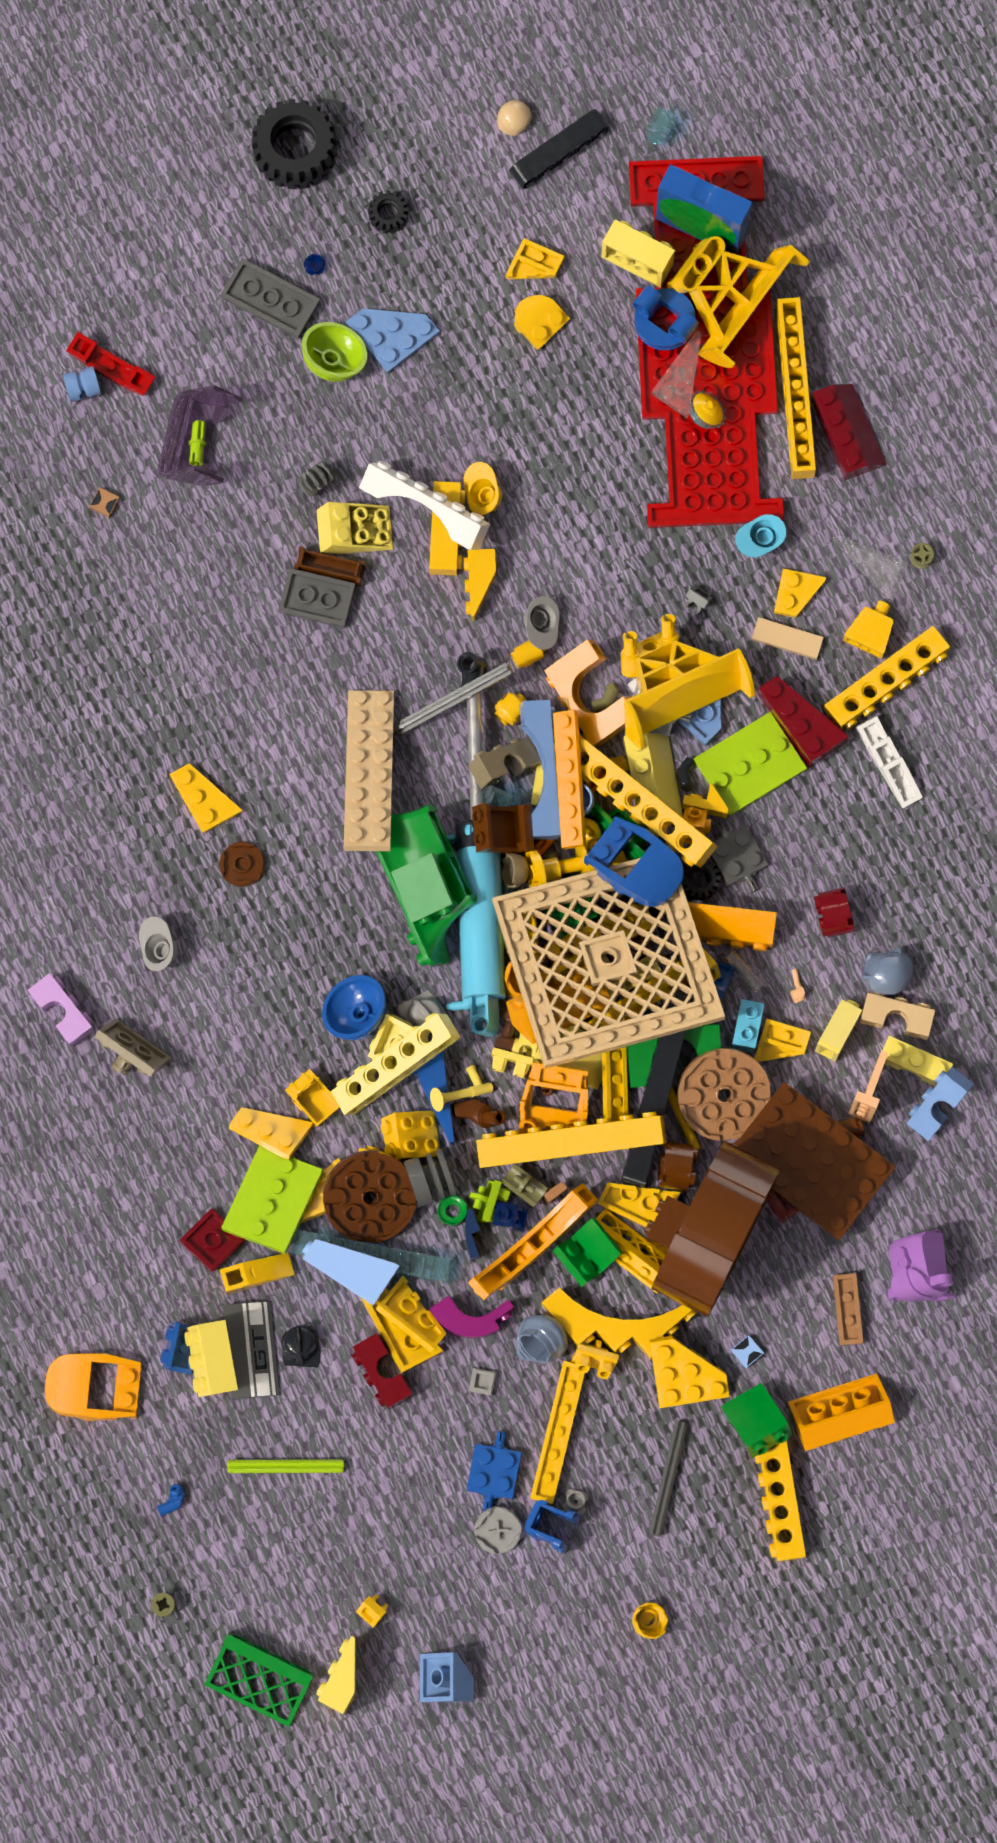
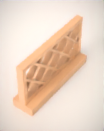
M881 1051L865 1094L857 1092L848 1115L860 1118L868 1123L871 1122L880 1099L872 1096L887 1058V1052Z

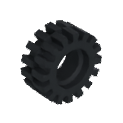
M386 190V194H383V191H381L378 197L374 195L373 201L370 200L368 215L371 225L375 226L377 231L382 230L385 234H387V231H390V234H392L394 230L400 231L401 227L406 225L409 211L407 201H404L402 195L398 196L396 191L391 194L390 190ZM391 205L396 208L397 215L390 220L384 219L380 215L381 208Z
M710 859L701 868L695 864L692 867L687 863L684 864V879L681 884L686 896L693 898L695 901L697 899L703 901L706 898H711L717 892L721 880L719 868H716V864L714 862L711 863ZM696 871H702L707 874L709 881L704 887H696L691 882V875Z

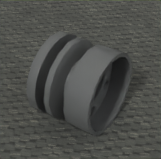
M441 1149L435 1151L438 1159L436 1162H433L431 1154L427 1153V1165L424 1166L418 1157L403 1161L418 1207L433 1203V1191H437L439 1197L445 1199L443 1192L445 1187H447L450 1196L456 1195L455 1177L449 1160L444 1156Z

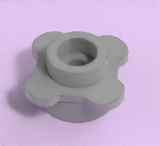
M572 1489L568 1490L565 1494L567 1498L563 1504V1510L567 1512L570 1509L580 1515L584 1514L586 1511L585 1502L589 1498L588 1494Z

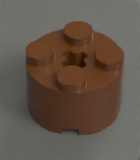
M667 1141V1143L662 1144V1148H666L665 1154H660L657 1180L662 1181L658 1184V1187L687 1191L695 1182V1171H692L693 1162L697 1161L698 1148H693L691 1144Z

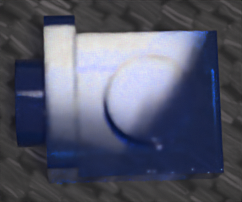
M497 1202L492 1224L524 1233L528 1210L518 1204Z

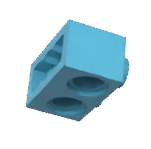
M741 1000L732 1049L754 1053L764 1009L763 1003Z

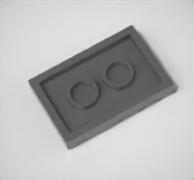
M289 568L278 613L345 629L356 584Z

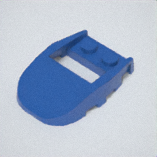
M616 816L588 855L584 857V864L593 866L597 870V875L604 882L606 881L614 887L616 892L634 898L635 902L644 906L655 907L666 903L684 879V867L675 852L647 829ZM636 834L651 845L624 879L610 870L609 867L632 836Z

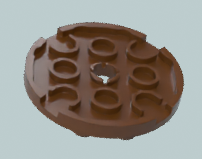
M366 1150L345 1157L331 1170L323 1189L324 1209L332 1226L346 1238L360 1243H378L394 1237L407 1226L416 1208V1197L405 1165L396 1157L381 1151ZM365 1192H375L376 1199L373 1202L364 1201Z

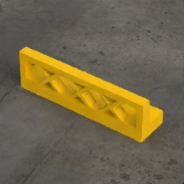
M605 1208L596 1219L622 1251V1254L615 1262L651 1289L660 1268L659 1263L663 1262L665 1254ZM602 1219L608 1220L612 1223L613 1227L607 1226L602 1222ZM622 1234H626L628 1237H630L631 1241H627L626 1239H624L622 1237ZM640 1248L647 1250L650 1255L642 1253Z

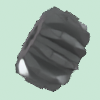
M321 461L298 478L297 483L301 491L307 497H311L334 481L336 474L331 465L326 461Z

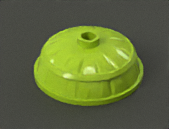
M334 322L318 323L310 327L303 336L301 348L304 361L316 376L324 380L333 382L348 380L361 372L366 364L367 349L363 340L356 332L342 324Z

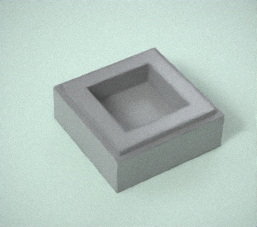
M473 1368L469 1392L492 1396L496 1372Z

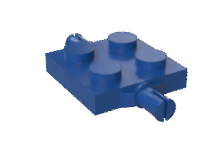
M497 1431L495 1445L484 1446L475 1444L466 1491L479 1493L485 1497L482 1511L486 1510L487 1507H493L494 1499L506 1498L514 1500L522 1452L512 1451L504 1447L507 1435L502 1432L501 1436V1432Z

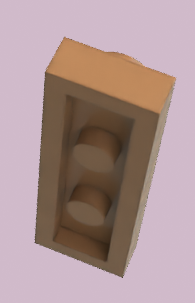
M856 1273L833 1275L839 1346L863 1344Z

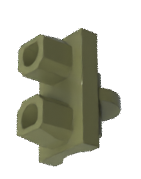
M515 1163L501 1180L505 1187L533 1208L548 1190L547 1187Z

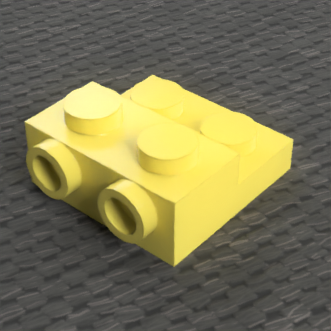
M385 1014L377 1036L370 1044L368 1057L372 1058L377 1053L387 1051L392 1042L397 1039H403L408 1035L407 1032L414 1027L412 1026L413 1024L396 1015ZM413 1044L410 1047L411 1055H413L415 1051V1047ZM394 1057V1059L392 1060V1066L395 1068L397 1065V1060Z

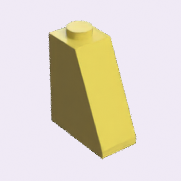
M849 999L847 1001L841 1000L822 1034L815 1052L836 1062L861 1015L862 1009L859 1008V1004Z

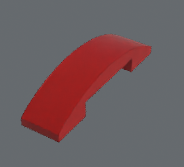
M79 332L76 333L66 352L87 367L93 366L95 372L141 396H145L155 379V376L116 357L97 346V342Z

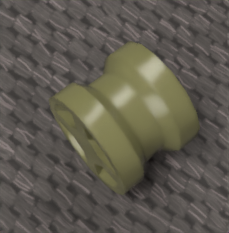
M926 543L915 545L910 555L911 564L918 569L929 567L934 557L933 548Z
M158 1593L153 1597L151 1608L159 1617H168L175 1611V1600L168 1593Z

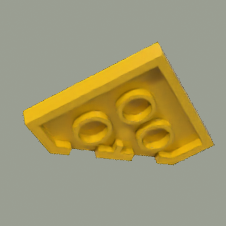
M674 1336L649 1339L660 1408L729 1397L725 1371L708 1362L706 1358L693 1349L686 1347Z

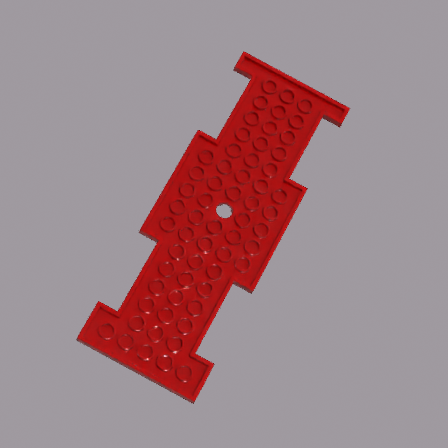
M762 156L629 161L631 207L653 206L655 240L667 242L675 250L673 267L661 288L657 286L654 289L668 288L667 283L671 282L670 279L676 276L690 257L693 247H696L695 245L701 242V240L656 220L658 187L669 165L678 167L710 184L754 202L765 200ZM745 241L737 254L739 256L746 257ZM697 259L696 266L699 270H701L702 264L700 260ZM728 261L729 272H731L736 264ZM716 265L713 266L699 286H720ZM747 268L744 269L733 284V287L741 294L748 285ZM644 288L635 289L636 298ZM770 289L723 352L735 362L733 368L716 365L698 356V348L707 342L710 334L689 292L682 293L692 303L695 310V319L698 321V328L685 344L672 350H658L645 344L638 336L642 420L665 419L669 503L647 504L648 528L747 524L762 515H774L784 522L783 498L760 499L755 415L777 414ZM703 292L707 302H709L713 295L716 293ZM726 295L713 312L718 325L734 305V302ZM661 306L650 322L668 333L669 328L678 316L664 306ZM706 393L718 401L723 411V420L720 424L709 425L697 415L693 406V400L697 394Z

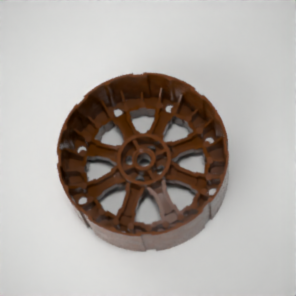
M725 1140L712 1161L681 1222L682 1227L677 1231L651 1289L708 1317L762 1212L781 1168Z

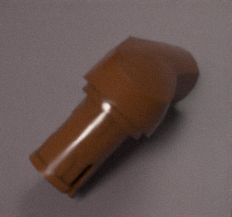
M475 1099L452 1104L455 1119H470L482 1128L504 1124L506 1121V1115L503 1111H494L491 1107Z

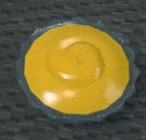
M696 390L695 394H692L689 404V414L693 421L705 429L720 428L721 425H724V420L726 419L724 414L726 411L723 409L722 403L711 392Z

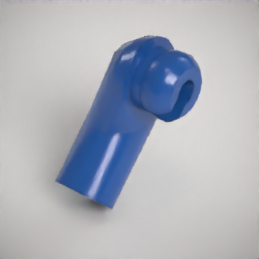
M172 1485L168 1501L157 1506L161 1517L181 1508L185 1497V1491L181 1485Z

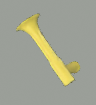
M472 1065L466 1069V1072L469 1074L474 1086L447 1093L440 1092L438 1088H433L430 1092L431 1104L436 1111L440 1112L447 1102L492 1093L493 1085L490 1082L483 1084L475 1065Z

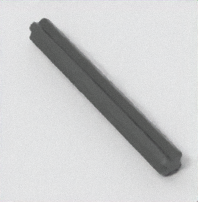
M676 1421L649 1531L653 1536L660 1537L663 1532L688 1426L686 1422Z

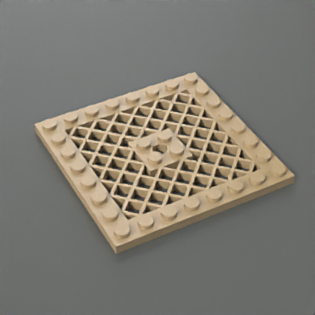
M640 858L612 865L609 869L625 879ZM597 870L492 898L545 1069L725 1020V1014L682 884L666 903L654 907L661 911L657 919L646 914L650 908L649 906H645L642 911L632 907L634 898H631L628 904L617 899L620 895L618 892H615L614 896L607 894L608 892L615 891L614 887L608 882H604L597 875ZM593 896H594V898L592 899L591 903L588 902V901H586V900H584V899H586V898H590V897H593ZM599 897L610 902L605 910L595 905ZM571 903L569 908L562 906L564 904ZM577 903L587 908L583 916L573 911ZM613 905L624 909L620 917L610 913ZM545 909H549L546 915L539 912ZM555 909L565 914L561 922L551 918ZM591 911L602 915L598 923L587 919ZM628 912L638 916L635 924L624 920ZM664 914H666L669 925L661 921ZM532 916L543 920L538 928L528 923ZM569 916L580 921L576 929L565 925ZM606 918L616 922L612 931L602 926ZM643 919L653 924L649 932L639 927ZM547 923L557 927L553 936L542 931ZM584 924L594 929L590 937L579 932ZM620 925L631 930L627 938L624 930L618 931ZM657 926L668 931L664 939L653 935ZM527 930L535 933L531 941L529 940ZM561 930L571 934L567 943L557 938ZM598 931L605 934L603 936L595 937ZM635 932L645 937L642 945L631 941ZM671 935H673L676 946L668 942ZM539 936L549 941L545 949L535 944ZM576 937L583 940L579 942L580 949L572 946ZM649 940L660 945L656 953L645 948ZM553 944L564 948L560 956L549 952ZM629 947L637 950V953L634 958L632 957ZM664 947L675 952L671 960L660 955ZM533 950L541 954L537 962ZM568 951L578 955L574 964L564 959ZM642 953L652 958L648 966L638 962ZM604 954H611L615 959L611 963H605L601 957ZM678 955L680 956L683 967L674 963ZM545 957L556 962L552 970L541 965ZM582 958L584 960L586 970L578 966ZM656 961L667 966L663 973L652 969ZM560 964L570 969L566 977L556 973ZM636 968L644 971L640 980L633 977L637 975ZM671 968L681 973L677 981L667 976ZM540 971L548 975L544 983ZM574 972L585 976L581 985L570 980ZM649 974L659 979L655 987L644 982ZM685 976L687 978L689 987L681 984ZM552 978L562 982L558 991L548 986ZM589 979L592 987L598 986L595 992L585 987ZM621 979L618 986L610 983ZM626 980L637 985L633 993L622 989ZM663 981L673 986L670 994L659 990ZM567 985L577 990L573 998L563 994ZM604 986L614 991L610 1000L600 995ZM640 988L651 992L647 1001L636 996ZM678 989L688 994L684 1002L674 997ZM547 993L555 996L551 1004L549 1003ZM581 993L592 997L588 1005L577 1001ZM618 994L629 999L625 1007L614 1002ZM655 995L666 1000L662 1008L651 1003ZM693 996L694 1002L689 1003ZM559 999L569 1003L565 1012L554 1007ZM596 1000L606 1005L602 1013L592 1009ZM633 1001L643 1006L639 1014L629 1010ZM670 1002L677 1006L667 1009ZM573 1006L584 1011L580 1019L569 1014ZM610 1008L621 1012L617 1020L606 1016ZM647 1009H650V1010H652V1011L655 1012V1013H651V1014L644 1015V1014L646 1013ZM553 1013L561 1017L557 1025ZM588 1013L598 1018L594 1027L584 1022ZM625 1015H627V1016L633 1018V1019H629V1020L622 1021ZM565 1020L576 1024L572 1033L561 1028ZM602 1021L610 1024L604 1027H600ZM580 1027L587 1030L585 1032L577 1034Z

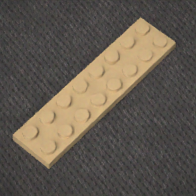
M348 690L344 851H390L394 691Z

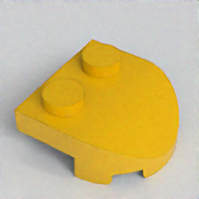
M543 295L524 298L518 303L514 311V326L516 330L522 333L537 350L570 319L553 299Z

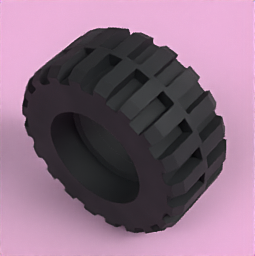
M288 99L289 103L283 104V101H279L276 103L275 108L269 106L265 109V116L260 115L257 119V125L253 127V138L251 139L254 160L260 173L264 172V177L268 181L273 179L275 185L279 187L287 184L288 189H294V185H300L301 189L307 188V183L312 182L313 185L319 183V177L325 178L329 174L328 168H333L338 151L335 127L333 122L329 121V115L325 111L320 112V107L316 104L309 106L306 100L296 103L295 99ZM302 129L309 132L315 138L316 145L312 152L303 158L287 159L280 156L274 150V141L284 131Z

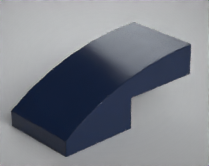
M472 1209L467 1211L465 1223L466 1245L470 1261L480 1258L472 1237L480 1234V1229Z

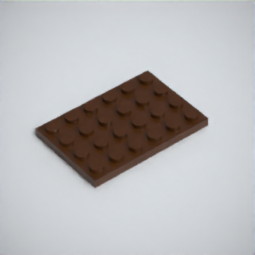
M785 1082L782 1083L735 1144L780 1167L781 1171L772 1191L837 1241L842 1238L896 1168L892 1163Z

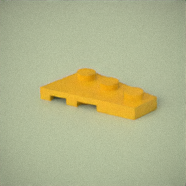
M190 763L169 774L203 834L243 812L242 809Z
M241 1107L229 1124L230 1130L290 1160L313 1127V1122Z
M403 1275L377 1306L376 1310L425 1349L432 1352L446 1335V1332L432 1313L426 1311L419 1301L421 1298L416 1292H412L407 1285V1279Z

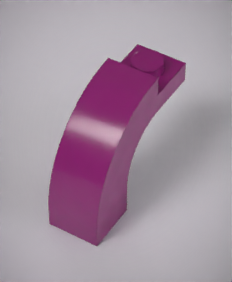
M447 1296L429 1310L438 1323L449 1333L466 1339H481L499 1332L500 1327L496 1322L500 1321L503 1323L512 1317L511 1312L514 1310V1306L507 1300L487 1315L471 1317L462 1313L451 1298Z

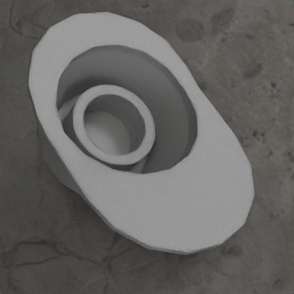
M539 596L529 604L523 620L527 637L532 645L540 650H547L553 647L557 641L559 609L553 599L547 596Z
M147 918L139 930L143 960L148 969L155 972L162 971L168 966L173 965L178 955V946L171 936L168 924L162 918Z
M428 990L399 1005V1011L403 1018L412 1023L414 1027L424 1024L426 1017L433 1013L446 1014L444 1008Z

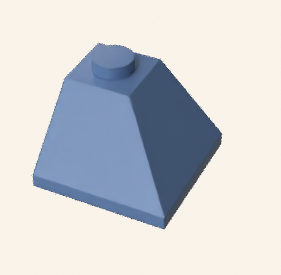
M456 1652L420 1654V1702H474V1677Z

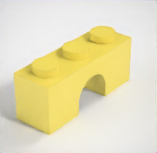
M891 1036L888 1037L882 1050L888 1053L884 1064L897 1070L904 1069L919 1076L920 1080L933 1086L937 1085L935 1079L943 1070L947 1073L953 1065L946 1060Z

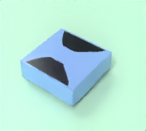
M749 1335L731 1349V1352L745 1369L764 1354Z

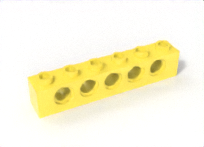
M439 1013L426 1017L424 1024L411 1028L407 1032L408 1035L392 1042L387 1051L374 1055L372 1062L355 1069V1074L350 1078L340 1080L336 1084L337 1087L331 1093L344 1115L357 1114L461 1037L448 1015ZM431 1031V1032H432V1035H433V1038H432V1040L429 1042V1041H428V1034H429V1032ZM412 1044L415 1047L413 1055H411L410 1053V1047ZM394 1057L397 1060V1065L395 1068L392 1066V1060L394 1059ZM376 1071L379 1072V1078L377 1081L374 1077ZM360 1083L361 1092L358 1094L357 1085Z

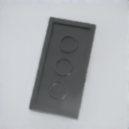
M243 258L220 294L221 299L297 339L300 338L320 304V299Z

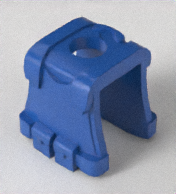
M545 1500L537 1501L526 1521L525 1531L533 1539L547 1542L552 1545L554 1550L565 1554L568 1549L566 1543L536 1529L544 1511L576 1525L579 1524L581 1515L570 1509L567 1512L549 1505Z

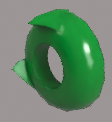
M448 1196L439 1203L437 1208L438 1216L443 1223L456 1227L466 1218L468 1206L460 1197ZM451 1205H456L459 1207V1214L453 1218L447 1216V1208Z

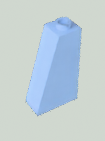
M315 1239L314 1242L309 1240L302 1251L305 1254L303 1257L305 1261L372 1305L376 1304L400 1267L397 1263L319 1239Z

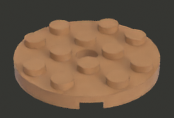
M732 1048L709 1050L696 1057L684 1070L678 1085L677 1097L679 1108L688 1125L698 1134L717 1141L736 1140L743 1135L770 1100V1082L762 1066L749 1054ZM729 1089L731 1092L730 1097L727 1100H720L718 1098L719 1090Z

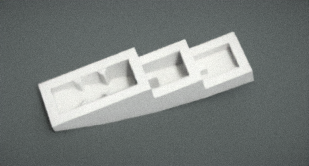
M874 716L856 726L867 750L901 807L904 808L923 798L906 763L899 756L890 736H887L878 717Z

